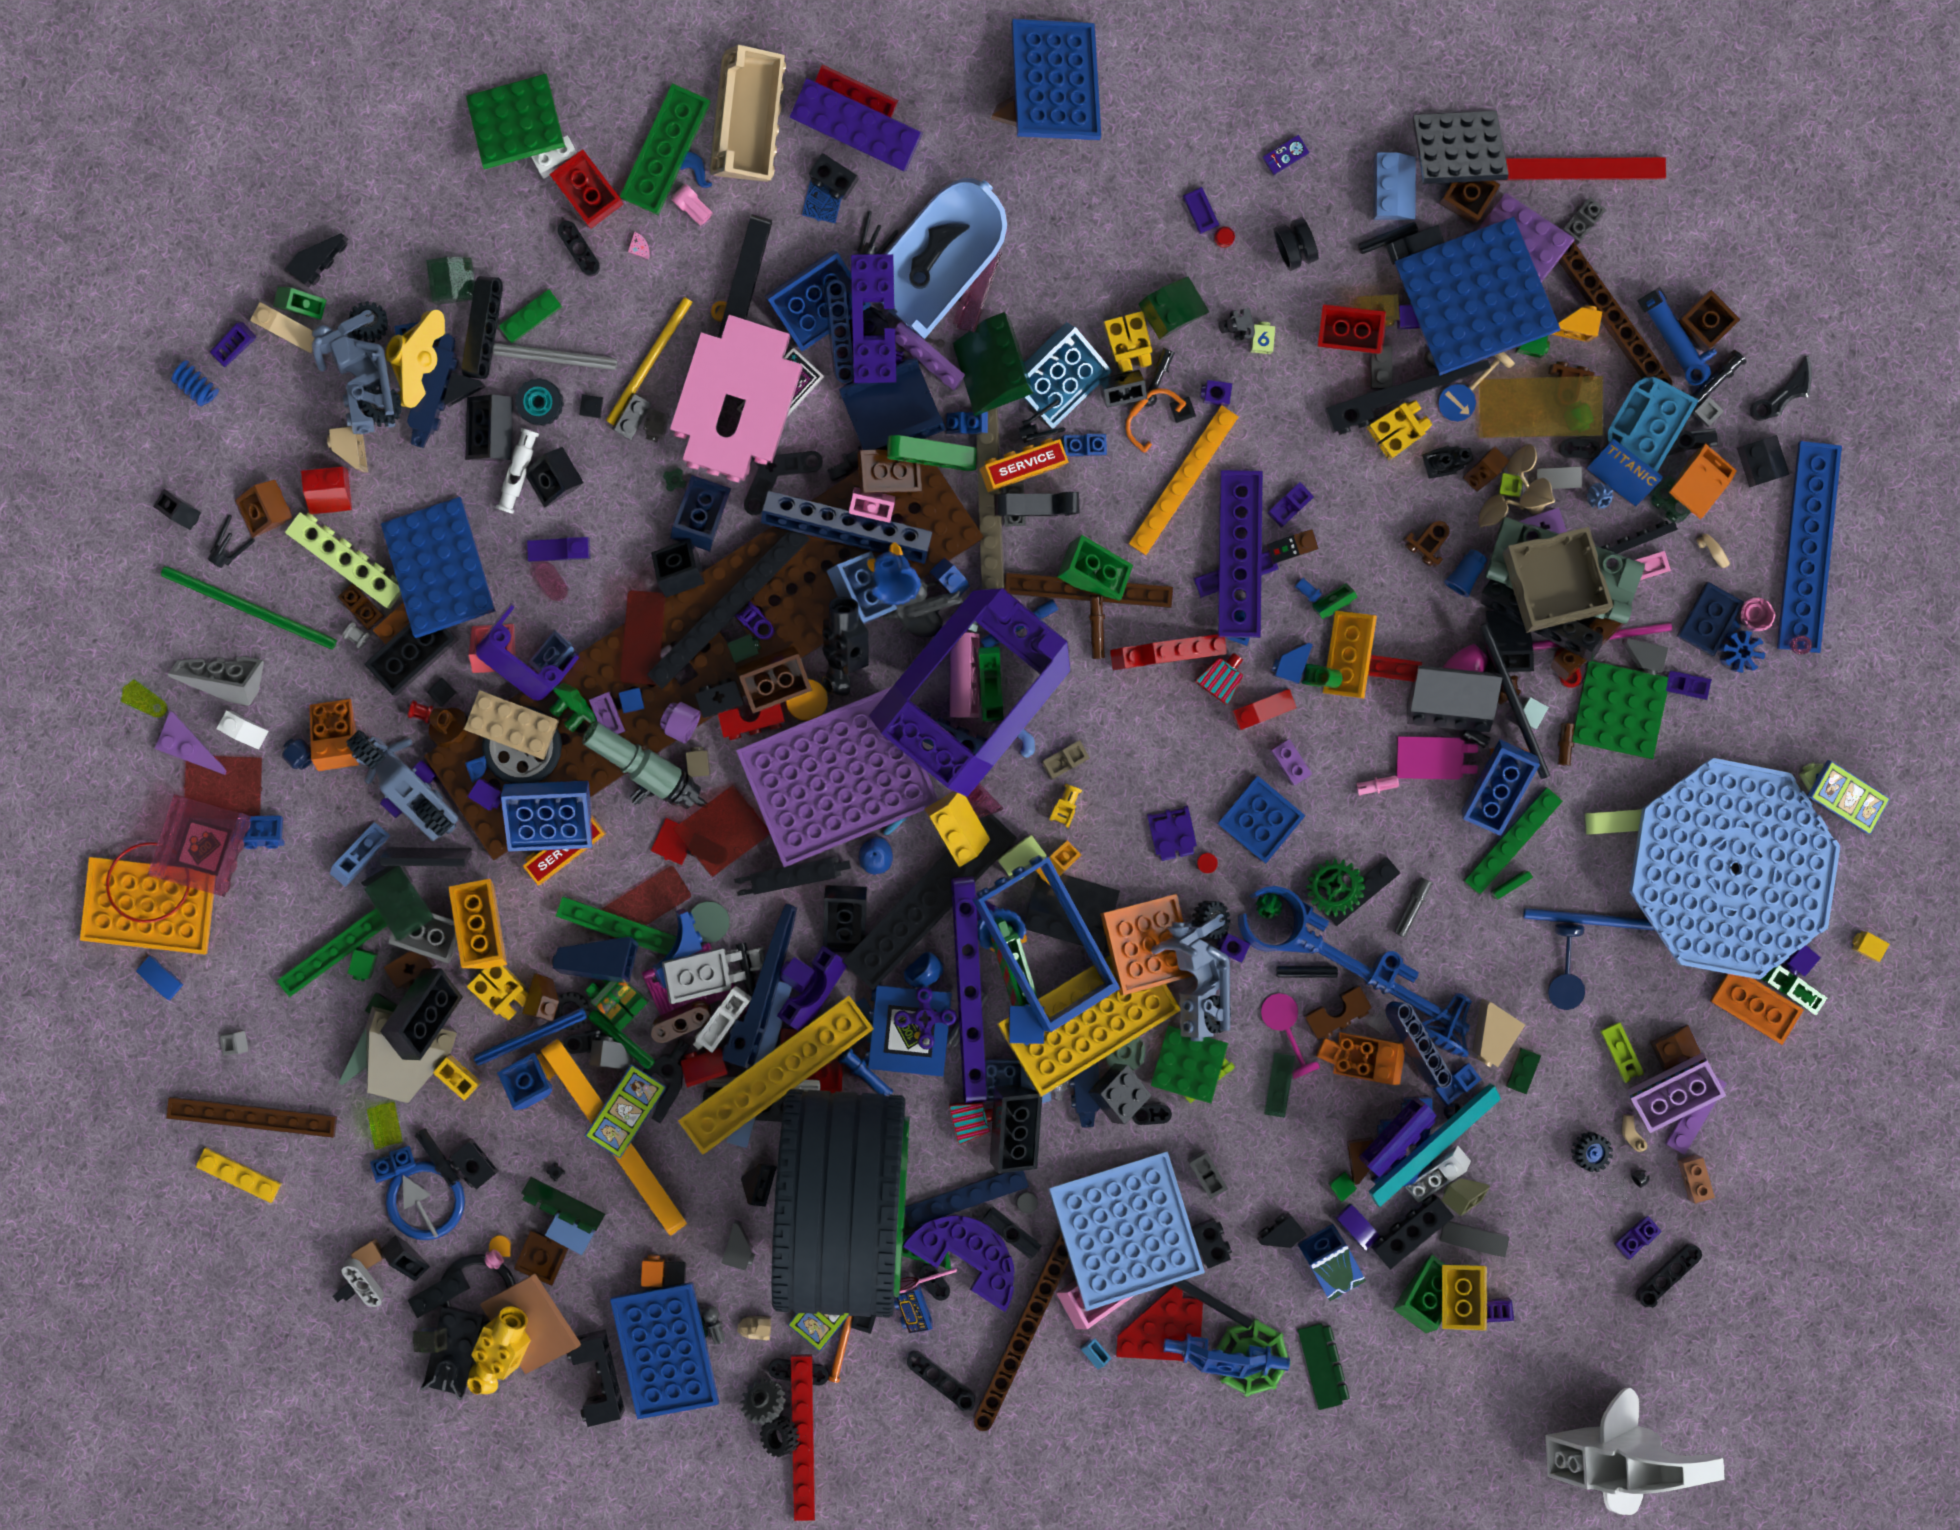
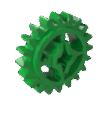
M1334 858L1333 864L1325 860V867L1318 864L1319 871L1312 870L1314 877L1307 878L1311 885H1307L1306 888L1308 891H1312L1307 895L1309 899H1313L1311 901L1312 905H1318L1317 909L1319 912L1325 908L1327 916L1333 911L1335 917H1337L1339 910H1341L1343 915H1346V908L1354 911L1352 904L1360 905L1357 897L1363 898L1364 895L1360 890L1365 889L1364 884H1361L1364 881L1363 877L1358 876L1360 874L1359 869L1353 870V863L1346 866L1344 859L1338 864L1336 858ZM1333 874V876H1331L1330 878H1325L1328 875ZM1344 875L1351 879L1352 888L1344 884ZM1320 887L1327 891V900L1321 897L1319 893ZM1347 896L1343 900L1338 901L1339 898Z

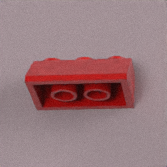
M1323 304L1317 347L1381 354L1385 336L1386 311Z

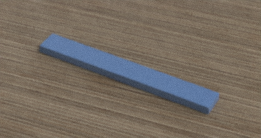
M778 983L766 1031L754 1065L775 1049L783 1021L777 1015L789 998L792 988L787 983ZM755 1117L728 1136L726 1143L747 1148Z

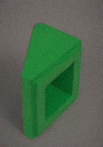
M1343 1172L1328 1183L1341 1202L1357 1189L1346 1172Z

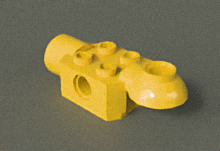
M505 1307L497 1317L483 1327L471 1354L476 1364L470 1369L467 1386L472 1393L476 1395L494 1393L498 1388L497 1379L504 1380L519 1367L531 1341L525 1332L528 1318L521 1309Z

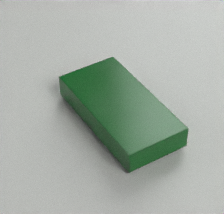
M1524 870L1493 889L1491 894L1494 899L1498 900L1532 879L1533 876L1530 871Z

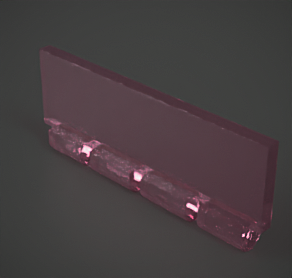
M997 252L996 256L969 286L970 290H966L963 293L959 303L963 310L957 309L953 324L957 325V329L975 332L1002 252Z

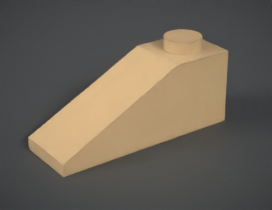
M259 303L250 320L251 322L312 354L313 330L265 304Z

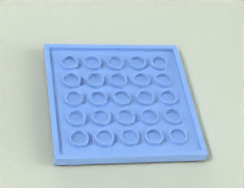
M1168 1151L1048 1188L1085 1311L1205 1273Z

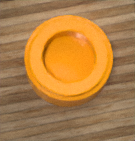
M717 301L713 304L711 315L716 321L722 322L727 302ZM720 306L717 313H715L716 308Z

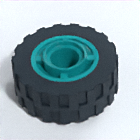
M537 378L523 383V386L518 389L515 397V406H517V412L521 415L522 419L533 425L546 426V424H551L559 418L558 416L563 411L564 402L563 395L555 384L548 380ZM538 397H543V406L537 408L535 400Z

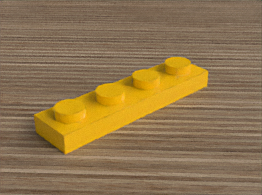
M207 1147L204 1148L196 1165V1168L269 1203L274 1201L282 1184Z

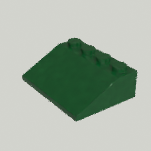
M1005 312L983 320L952 343L960 370L965 374L963 380L975 416L1034 394L1012 322Z

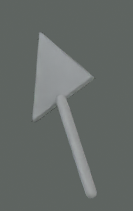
M403 1175L404 1210L416 1204L435 1238L438 1237L420 1203L421 1200L432 1194Z

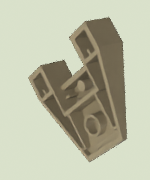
M372 1006L366 1025L367 1093L408 1103L451 1053L457 1032L451 1027L443 1026L421 1061L402 1060L380 1032L393 1012Z

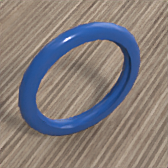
M416 1162V1166L394 1176L386 1192L387 1213L394 1226L406 1236L417 1240L438 1239L448 1234L460 1221L465 1206L464 1190L460 1181H456L457 1184L451 1187L455 1199L454 1208L448 1220L435 1228L438 1237L435 1238L431 1230H419L411 1227L401 1218L396 1205V1196L399 1187L403 1183V1175L408 1178L415 1173L432 1172L442 1177L440 1172H436V1166L433 1162Z

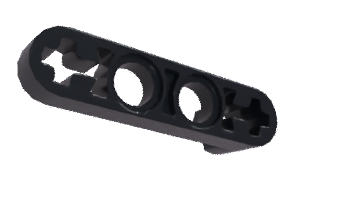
M1687 1244L1638 1288L1635 1295L1637 1301L1645 1308L1655 1307L1658 1304L1657 1300L1701 1260L1702 1251L1694 1244ZM1689 1249H1691L1692 1251L1696 1250L1694 1252V1254L1696 1255L1695 1258H1687L1689 1256V1253L1687 1252ZM1681 1256L1684 1259L1687 1258L1685 1260L1689 1263L1687 1266L1682 1260L1679 1259ZM1675 1262L1681 1264L1682 1268L1679 1273H1672L1671 1266ZM1663 1276L1666 1278V1284L1664 1287L1659 1288L1656 1286V1279ZM1652 1285V1287L1656 1289L1658 1292L1656 1293L1649 1286ZM1650 1293L1648 1295L1650 1299L1648 1301L1645 1299L1643 1300L1644 1295Z
M913 1351L908 1355L907 1366L909 1369L955 1403L961 1411H971L974 1408L975 1395L969 1388L923 1353ZM919 1356L920 1363L924 1366L926 1362L929 1363L923 1373L920 1372L922 1370L920 1365H912V1357L917 1358ZM929 1369H937L939 1375L936 1379L928 1378L927 1371ZM946 1381H952L955 1384L953 1391L947 1392L944 1390L943 1385ZM960 1387L962 1390H960V1393L957 1394L956 1398H954L953 1396L958 1392V1389ZM968 1396L971 1402L961 1403L962 1397Z

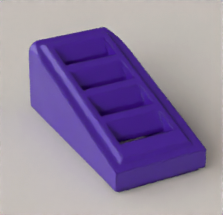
M243 322L236 323L210 353L223 367H226L257 337ZM233 337L239 341V346L232 340ZM226 343L234 349L233 352L225 345ZM221 348L229 355L227 358L219 351Z
M1509 1297L1487 1300L1489 1314L1487 1316V1323L1514 1321L1513 1304ZM1502 1305H1505L1506 1308L1505 1315L1502 1313ZM1493 1306H1497L1496 1316H1494Z

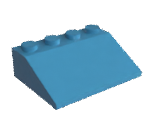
M1066 322L1024 362L1034 394L1023 397V399L1036 413L1058 399L1059 403L1040 416L1053 429L1100 384L1099 379L1107 377L1112 370L1078 329Z

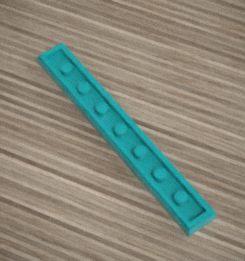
M1492 1083L1488 1084L1368 1191L1374 1203L1381 1207L1498 1103L1501 1097L1496 1087Z

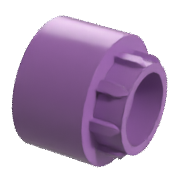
M683 702L679 704L670 703L661 718L660 726L665 730L666 735L685 744L697 727L701 711Z

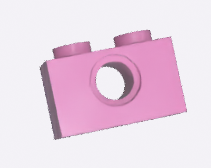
M854 487L849 514L890 523L895 496L883 493L860 494V488Z

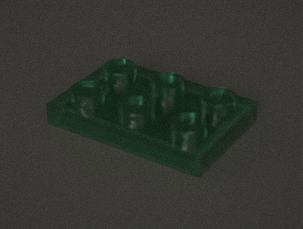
M401 866L395 867L364 888L397 941H401L435 918Z

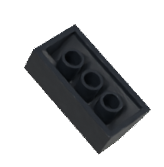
M1018 1085L994 1086L990 1163L997 1173L1037 1169L1042 1097H1040L1036 1090Z

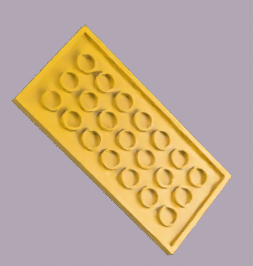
M1109 955L1104 959L1116 980L1111 956ZM1093 965L1038 998V1001L1044 1007L1047 1017L1050 1018L1104 983ZM1163 984L1120 996L1119 990L1115 991L1054 1031H1044V1044H1029L1025 1046L1021 1043H1009V1017L997 1023L1035 1090L1042 1097L1178 1013L1181 1009L1167 985Z

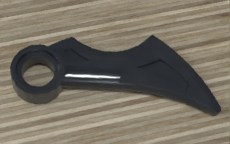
M945 224L928 229L929 243L927 248L920 255L912 258L909 281L914 288L923 289L929 284L930 269L945 248L959 235L968 230L970 225ZM918 272H922L926 276L925 281L922 283L914 281V275Z
M1809 356L1804 358L1795 375L1768 400L1760 399L1751 405L1750 414L1753 419L1764 421L1768 418L1781 416L1785 406L1792 399L1809 397L1812 381ZM1760 404L1766 407L1767 412L1764 416L1757 413L1756 409Z

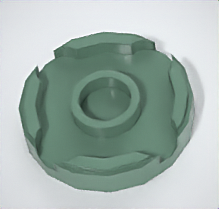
M705 901L695 906L691 911L695 919L694 929L699 931L703 942L713 943L726 935L730 927V918L727 910L721 904L714 901Z
M1137 1037L1106 1056L1105 1060L1110 1067L1115 1063L1125 1064L1134 1071L1144 1061L1145 1046L1142 1040Z

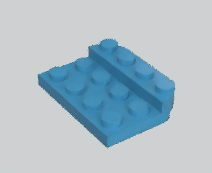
M1644 377L1632 387L1608 430V442L1615 439L1657 472L1699 399L1660 378Z

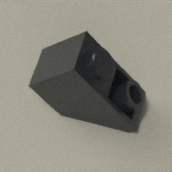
M1282 1213L1274 1220L1276 1223L1270 1228L1266 1226L1258 1233L1259 1237L1257 1240L1261 1245L1292 1248L1307 1234L1290 1213L1286 1215Z

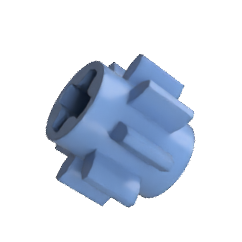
M1602 483L1593 484L1588 489V494H1586L1589 498L1587 501L1592 508L1595 506L1598 509L1606 508L1611 504L1614 497L1612 495L1613 490L1608 484L1605 486Z

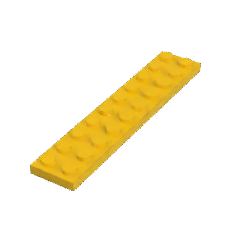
M847 996L690 1111L678 1122L701 1154L704 1155L783 1097L788 1090L794 1089L870 1033L874 1028L852 998Z

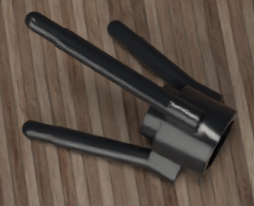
M868 211L860 245L857 249L858 255L882 254L899 231L895 230L876 252L877 247L874 246V242L879 234L881 225H877L870 242L865 244L872 214L871 211Z
M1058 399L1029 419L1022 421L1023 426L1019 427V432L1024 443L1037 438L1055 435L1066 430L1063 427L1039 432L1036 424H1031L1059 403Z
M228 515L214 547L210 551L211 554L207 558L219 568H222L224 564L229 566L233 559L255 542V539L252 538L228 557L229 552L224 548L232 537V533H228L221 546L219 545L232 518L231 515Z

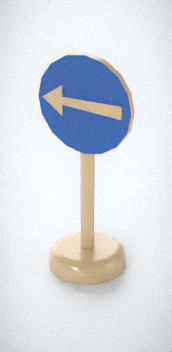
M1505 352L1494 355L1496 359L1490 364L1491 368L1485 370L1469 387L1454 384L1444 389L1439 396L1438 402L1442 415L1450 421L1456 422L1470 417L1476 406L1475 395L1472 392L1474 388L1499 363H1502L1507 368H1511L1515 364Z

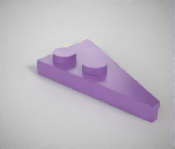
M170 711L155 749L225 775L227 771L223 765L195 737L192 731L183 724L177 715Z

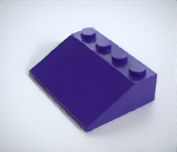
M1415 1096L1358 1158L1378 1177H1381L1382 1174L1384 1176L1391 1171V1165L1396 1159L1400 1160L1405 1156L1407 1147L1418 1142L1421 1138L1420 1133L1425 1128L1428 1130L1435 1123L1434 1118L1437 1115L1427 1104Z

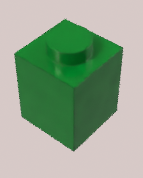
M359 948L354 949L347 974L353 975L352 979L365 982V979L372 978L378 954Z

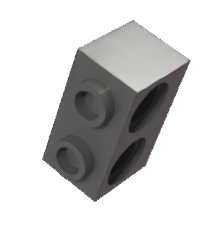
M1206 1150L1188 1159L1190 1166L1210 1199L1228 1190Z

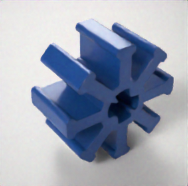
M1740 630L1739 638L1737 633H1728L1725 637L1729 639L1732 646L1729 647L1727 644H1721L1718 651H1730V655L1720 659L1722 665L1730 666L1734 662L1731 671L1740 673L1744 672V664L1746 670L1754 671L1757 669L1758 666L1755 665L1751 657L1754 656L1756 659L1765 658V652H1753V648L1763 644L1762 639L1753 637L1749 642L1750 635H1752L1750 631ZM1739 649L1745 650V653H1739Z

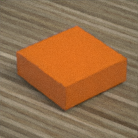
M1324 1039L1317 1051L1316 1057L1335 1065L1342 1051L1341 1045L1332 1040Z

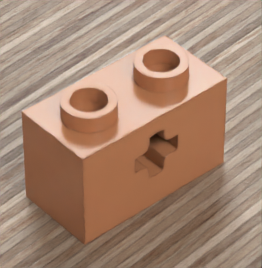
M1693 1155L1677 1160L1688 1199L1696 1204L1715 1198L1704 1158L1699 1155Z

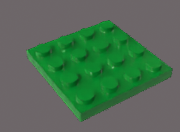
M547 73L466 96L484 170L566 147Z
M1588 661L1574 723L1573 743L1653 759L1668 693L1666 691L1668 677L1650 675L1641 671Z

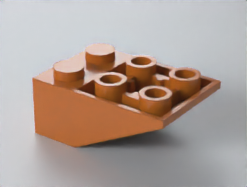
M1704 444L1690 456L1669 493L1701 520L1729 485L1737 470L1707 444Z
M351 699L309 705L311 760L317 771L359 765L356 761L357 759L351 755L354 752L350 750L346 743L356 733Z
M1339 1032L1338 1044L1341 1045L1342 1051L1334 1065L1333 1074L1389 1085L1400 1084L1406 1049L1402 1042Z

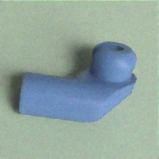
M1023 729L1017 737L1023 741V748L1020 750L1021 755L1028 758L1035 752V740L1032 735Z

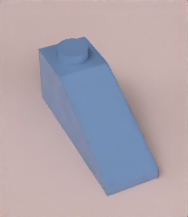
M374 822L332 865L330 875L346 887L366 866L390 835Z

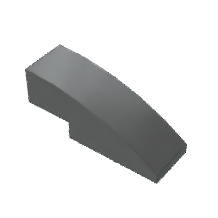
M1449 1221L1442 1228L1440 1241L1505 1258L1510 1237L1507 1234Z

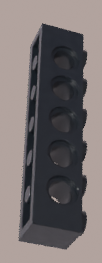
M1490 579L1481 592V604L1524 626L1514 590L1507 587L1504 583ZM1577 621L1533 631L1589 662H1592L1602 647L1603 642L1602 634Z

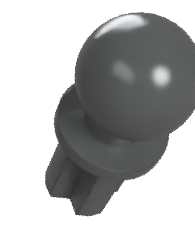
M708 1306L702 1313L703 1319L710 1324L706 1326V1329H709L713 1343L715 1345L721 1344L725 1341V1336L721 1327L722 1321L717 1322L719 1311L714 1306Z

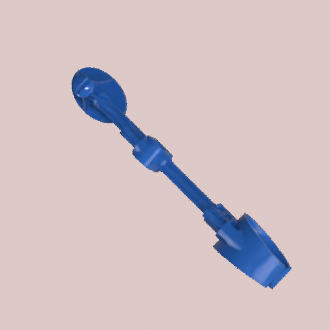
M1269 886L1249 895L1250 898L1254 899L1265 893L1277 894L1288 902L1294 915V927L1290 937L1285 942L1277 945L1265 944L1258 940L1249 929L1247 914L1238 916L1240 933L1244 940L1251 944L1250 946L1264 952L1320 953L1364 978L1365 984L1368 986L1370 984L1373 985V989H1380L1382 994L1390 993L1431 1016L1432 1019L1422 1022V1025L1434 1045L1450 1054L1468 1057L1469 1053L1465 1036L1470 1029V1024L1466 1023L1465 1020L1472 1003L1468 996L1466 997L1462 993H1455L1450 1003L1443 1010L1394 981L1397 974L1412 983L1419 976L1418 971L1403 963V958L1397 952L1388 951L1380 954L1373 967L1369 968L1325 943L1323 936H1316L1313 930L1307 931L1306 923L1324 932L1329 921L1312 912L1313 907L1301 901L1294 892L1279 886ZM1387 957L1391 958L1393 962L1391 968L1385 963ZM1457 999L1458 1001H1457V1003H1456V1005H1455V1007H1454L1452 1013H1451V1014L1448 1013V1010L1450 1009V1007L1453 1005V1003H1454L1455 1000ZM1464 1004H1467L1461 1020L1458 1018V1016ZM1438 1020L1445 1024V1026L1436 1027L1427 1024ZM1431 1029L1441 1030V1032L1437 1033ZM1453 1030L1460 1033L1462 1044L1452 1033Z

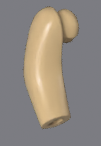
M1703 533L1702 537L1697 538L1696 541L1699 547L1704 548L1708 546L1712 557L1720 568L1729 566L1730 562L1723 549L1710 535Z
M1623 1114L1621 1130L1623 1137L1635 1151H1645L1647 1143L1635 1130L1634 1115Z

